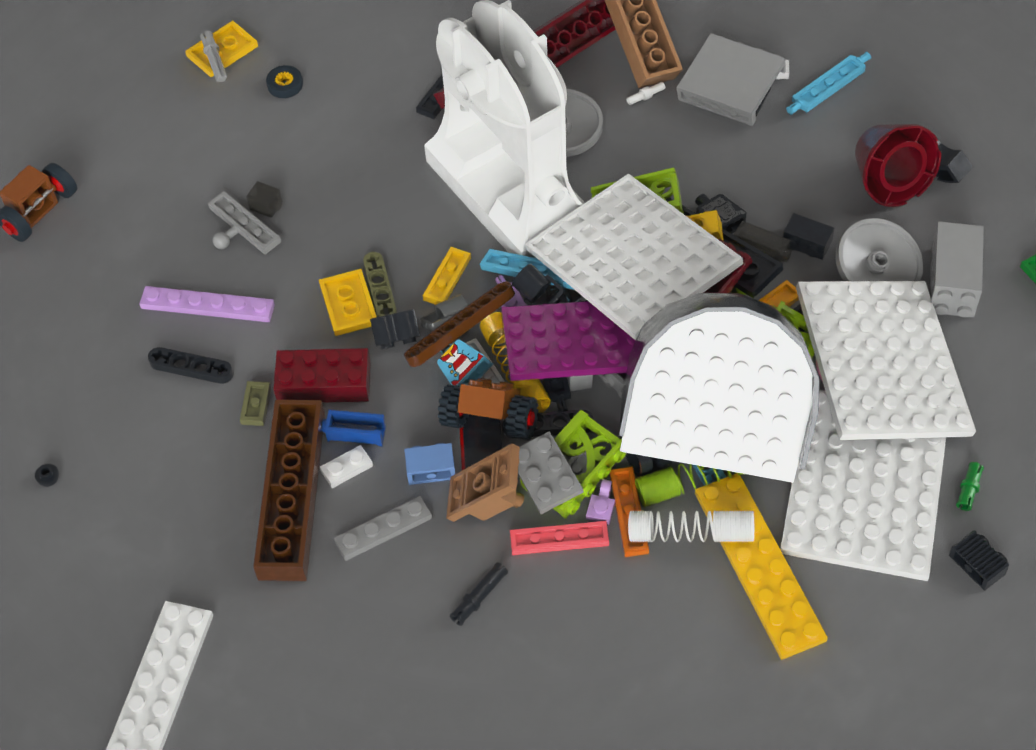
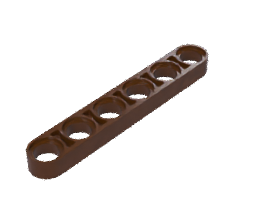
M505 281L497 284L409 348L404 354L409 366L417 367L422 365L512 299L515 291L511 283Z

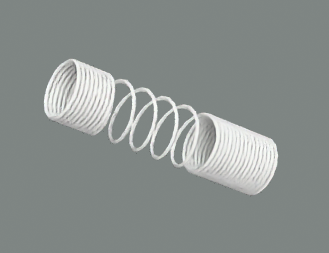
M630 511L628 518L630 542H653L656 538L659 524V531L663 542L668 540L671 525L674 539L676 542H679L684 524L687 539L689 542H692L697 522L700 539L702 542H705L710 521L714 542H753L754 511H714L713 522L711 511H708L704 540L701 534L698 511L695 512L691 540L688 534L685 511L682 512L678 540L675 534L672 511L669 513L668 530L665 540L662 533L659 511H657L654 536L652 511Z

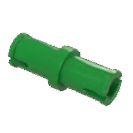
M970 462L965 479L961 481V492L956 503L958 508L961 506V510L970 511L972 509L975 494L980 490L979 481L984 470V466L980 465V463Z

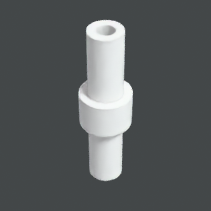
M660 82L651 87L646 86L640 89L638 93L627 97V103L632 105L641 100L646 101L652 98L653 94L666 88L665 84Z

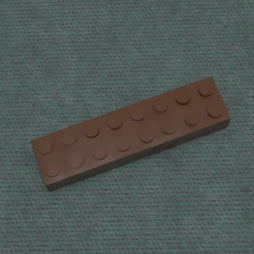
M275 400L253 565L258 580L307 581L323 438L322 422L325 418L322 400Z

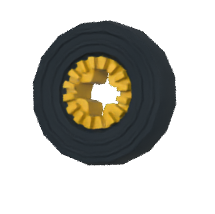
M282 65L268 73L266 84L268 91L273 96L289 98L300 92L303 86V78L297 68Z

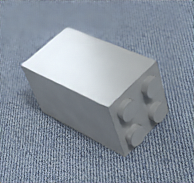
M948 222L937 223L931 247L929 283L931 303H933L936 314L974 318L982 293L984 226Z

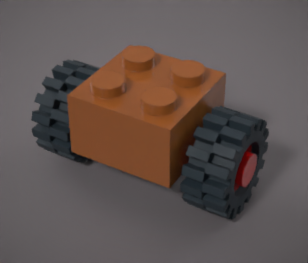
M478 378V380L470 379L469 383L461 384V386L447 384L443 388L444 391L441 392L442 398H439L438 418H440L439 423L442 426L460 429L466 424V418L469 417V414L506 419V429H508L507 434L509 437L529 440L537 426L535 423L538 421V403H536L537 399L533 397L520 396L521 388L513 387L514 383L502 381L500 383H492L491 379Z

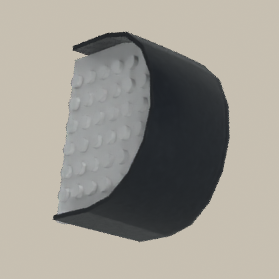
M699 293L667 304L642 326L630 352L621 400L619 436H622L620 451L794 482L798 461L800 469H805L819 412V376L800 331L774 306L740 293Z

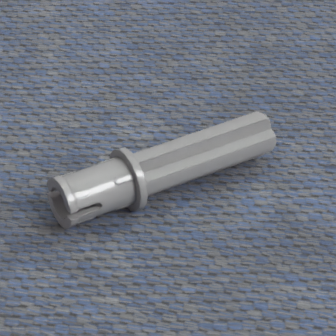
M204 31L206 38L203 33L200 35L204 45L203 52L208 57L216 81L225 82L227 74L218 52L219 46L215 43L213 33L211 31Z

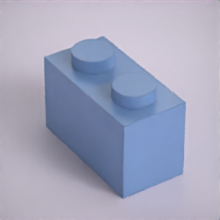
M437 443L423 447L413 446L404 449L409 485L446 481L455 475L451 443Z

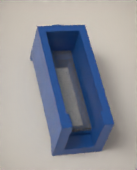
M329 410L327 419H323L322 432L326 434L327 442L333 440L383 446L386 430L383 414Z

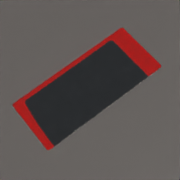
M471 414L466 418L467 422L464 424V427L459 428L462 470L502 449L500 419Z

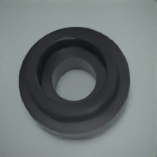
M53 464L41 465L35 472L37 483L46 487L54 485L59 477V471Z

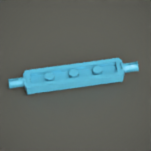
M865 52L859 57L848 56L794 94L792 97L793 104L786 108L788 114L792 115L799 109L804 110L806 113L864 73L866 68L864 63L871 59L870 53Z

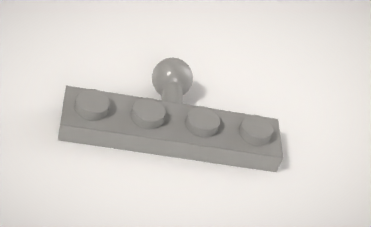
M225 191L208 203L209 209L231 226L225 233L218 232L214 235L213 244L216 248H227L230 244V239L237 233L242 235L265 255L281 243L280 237Z

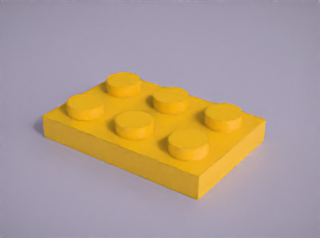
M233 20L213 33L215 43L219 46L218 52L224 68L258 47L257 40ZM201 40L185 51L186 56L208 76L212 77L214 74L208 57L203 52L204 45Z
M362 269L319 279V285L335 336L372 327L370 319L377 316Z

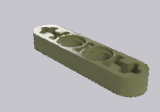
M378 252L367 253L363 258V263L377 317L385 316L383 308L386 307L389 314L397 313L383 257ZM372 261L376 262L377 269H373ZM378 276L384 278L380 283L372 281L373 278ZM384 293L388 295V298L385 300L377 299L379 294Z

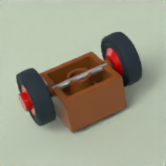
M55 163L48 164L42 172L28 165L0 191V196L5 205L0 209V226L14 239L20 242L25 241L32 234L31 228L58 203L54 192L64 198H70L77 191L76 182L65 169Z

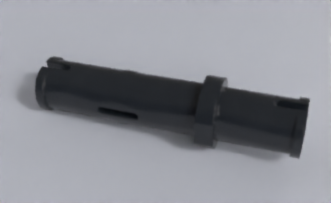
M496 562L494 567L471 593L465 594L463 602L450 614L451 620L455 622L458 619L459 621L456 624L462 626L473 611H478L480 603L503 577L508 574L507 568L503 566L500 569L502 564Z

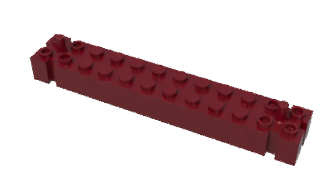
M581 0L533 31L538 37L543 34L547 37V57L557 68L616 29L605 0ZM444 88L433 94L441 109L445 108Z

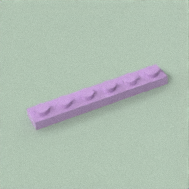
M145 286L139 303L141 309L270 322L275 306L274 299Z

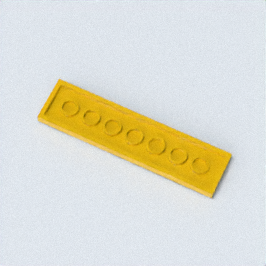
M736 473L732 475V478L728 476L720 479V482L715 481L708 484V486L705 485L695 489V495L706 517L708 516V511H711L712 522L714 511H754L753 542L721 541L720 544L780 659L783 660L827 642V635L742 477Z

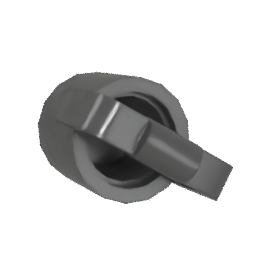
M458 294L436 304L434 312L420 318L421 326L433 332L467 307L466 300L461 294Z

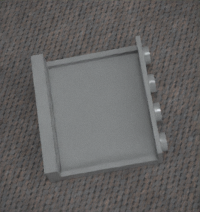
M710 34L676 87L678 100L753 126L756 121V110L778 74L786 72L785 58L723 36Z

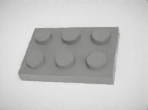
M550 431L520 446L518 475L540 514L583 493L582 486Z

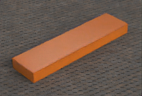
M633 467L611 469L609 476L610 481H612L611 486L615 499L625 557L649 554L648 542H630L629 512L641 511Z

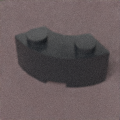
M938 140L941 162L936 175L938 177L937 180L945 183H959L973 166L962 150L950 149Z

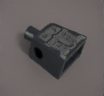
M701 194L696 198L695 203L698 205L696 213L700 214L705 211L717 210L722 222V229L733 234L745 227L747 212L723 194H718L711 199L705 194Z

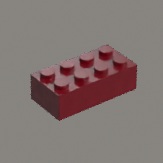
M368 348L277 350L273 388L276 400H322V403L369 402L371 362Z

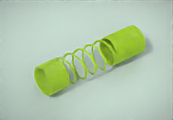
M680 463L678 465V476L673 468L669 467L636 478L635 485L643 506L648 507L655 503L681 495V490L685 494L680 475L681 465L686 470L694 490L697 489L692 474V464H689V472L686 466ZM697 465L704 478L705 484L708 486L705 473H703L702 471L704 470V466L700 467L699 465ZM713 468L714 473L717 477L716 479L718 482H720L717 469ZM727 471L728 476L732 478L730 471Z

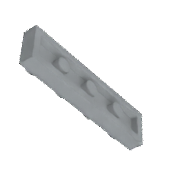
M419 496L335 537L334 540L345 561L432 519V516L423 499Z

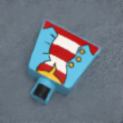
M460 339L442 349L440 352L443 355L437 361L438 366L450 384L457 386L469 383L470 379L478 380L493 365L483 354Z

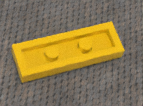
M450 247L423 294V301L436 305L447 300L471 260V253Z

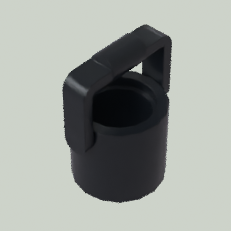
M532 264L525 266L512 281V286L525 297L524 302L527 305H533L532 303L545 293L551 282L559 289V292L553 295L546 304L559 303V299L565 293L564 288L549 274L544 276Z

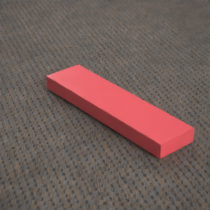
M606 521L510 530L512 555L609 546Z

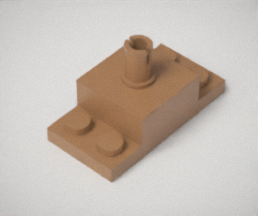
M512 443L451 476L446 519L455 522L470 514L485 521L512 506L515 508L520 507L524 502V495L516 492L520 447Z

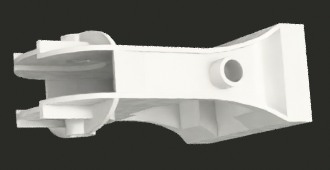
M480 0L474 4L471 18L463 22L455 18H446L439 23L436 49L442 65L445 112L438 132L424 145L426 162L508 253L536 258L527 251L525 243L585 203L571 188L566 170L565 107L567 103V90L560 72L547 57V37L544 34L538 37L528 24L512 10L510 0L500 5L490 0Z

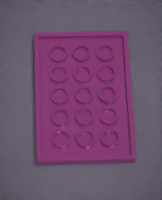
M589 301L501 307L510 381L627 372L630 352L636 340Z

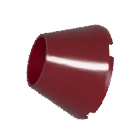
M916 124L876 125L862 134L855 148V157L865 190L875 202L887 207H898L907 204L906 201L915 196L919 197L928 189L937 175L941 162V151L938 148V139L935 134L929 129Z

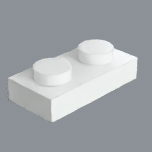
M359 445L320 466V470L331 488H334L373 467V463L363 447Z

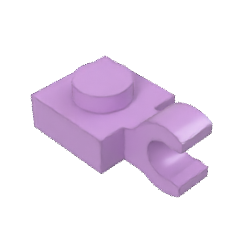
M603 479L599 496L591 495L586 520L594 522L606 521L608 525L610 524L615 506V499L609 498L612 490V481Z

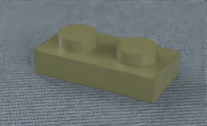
M247 381L240 416L241 425L264 426L271 391L270 382Z

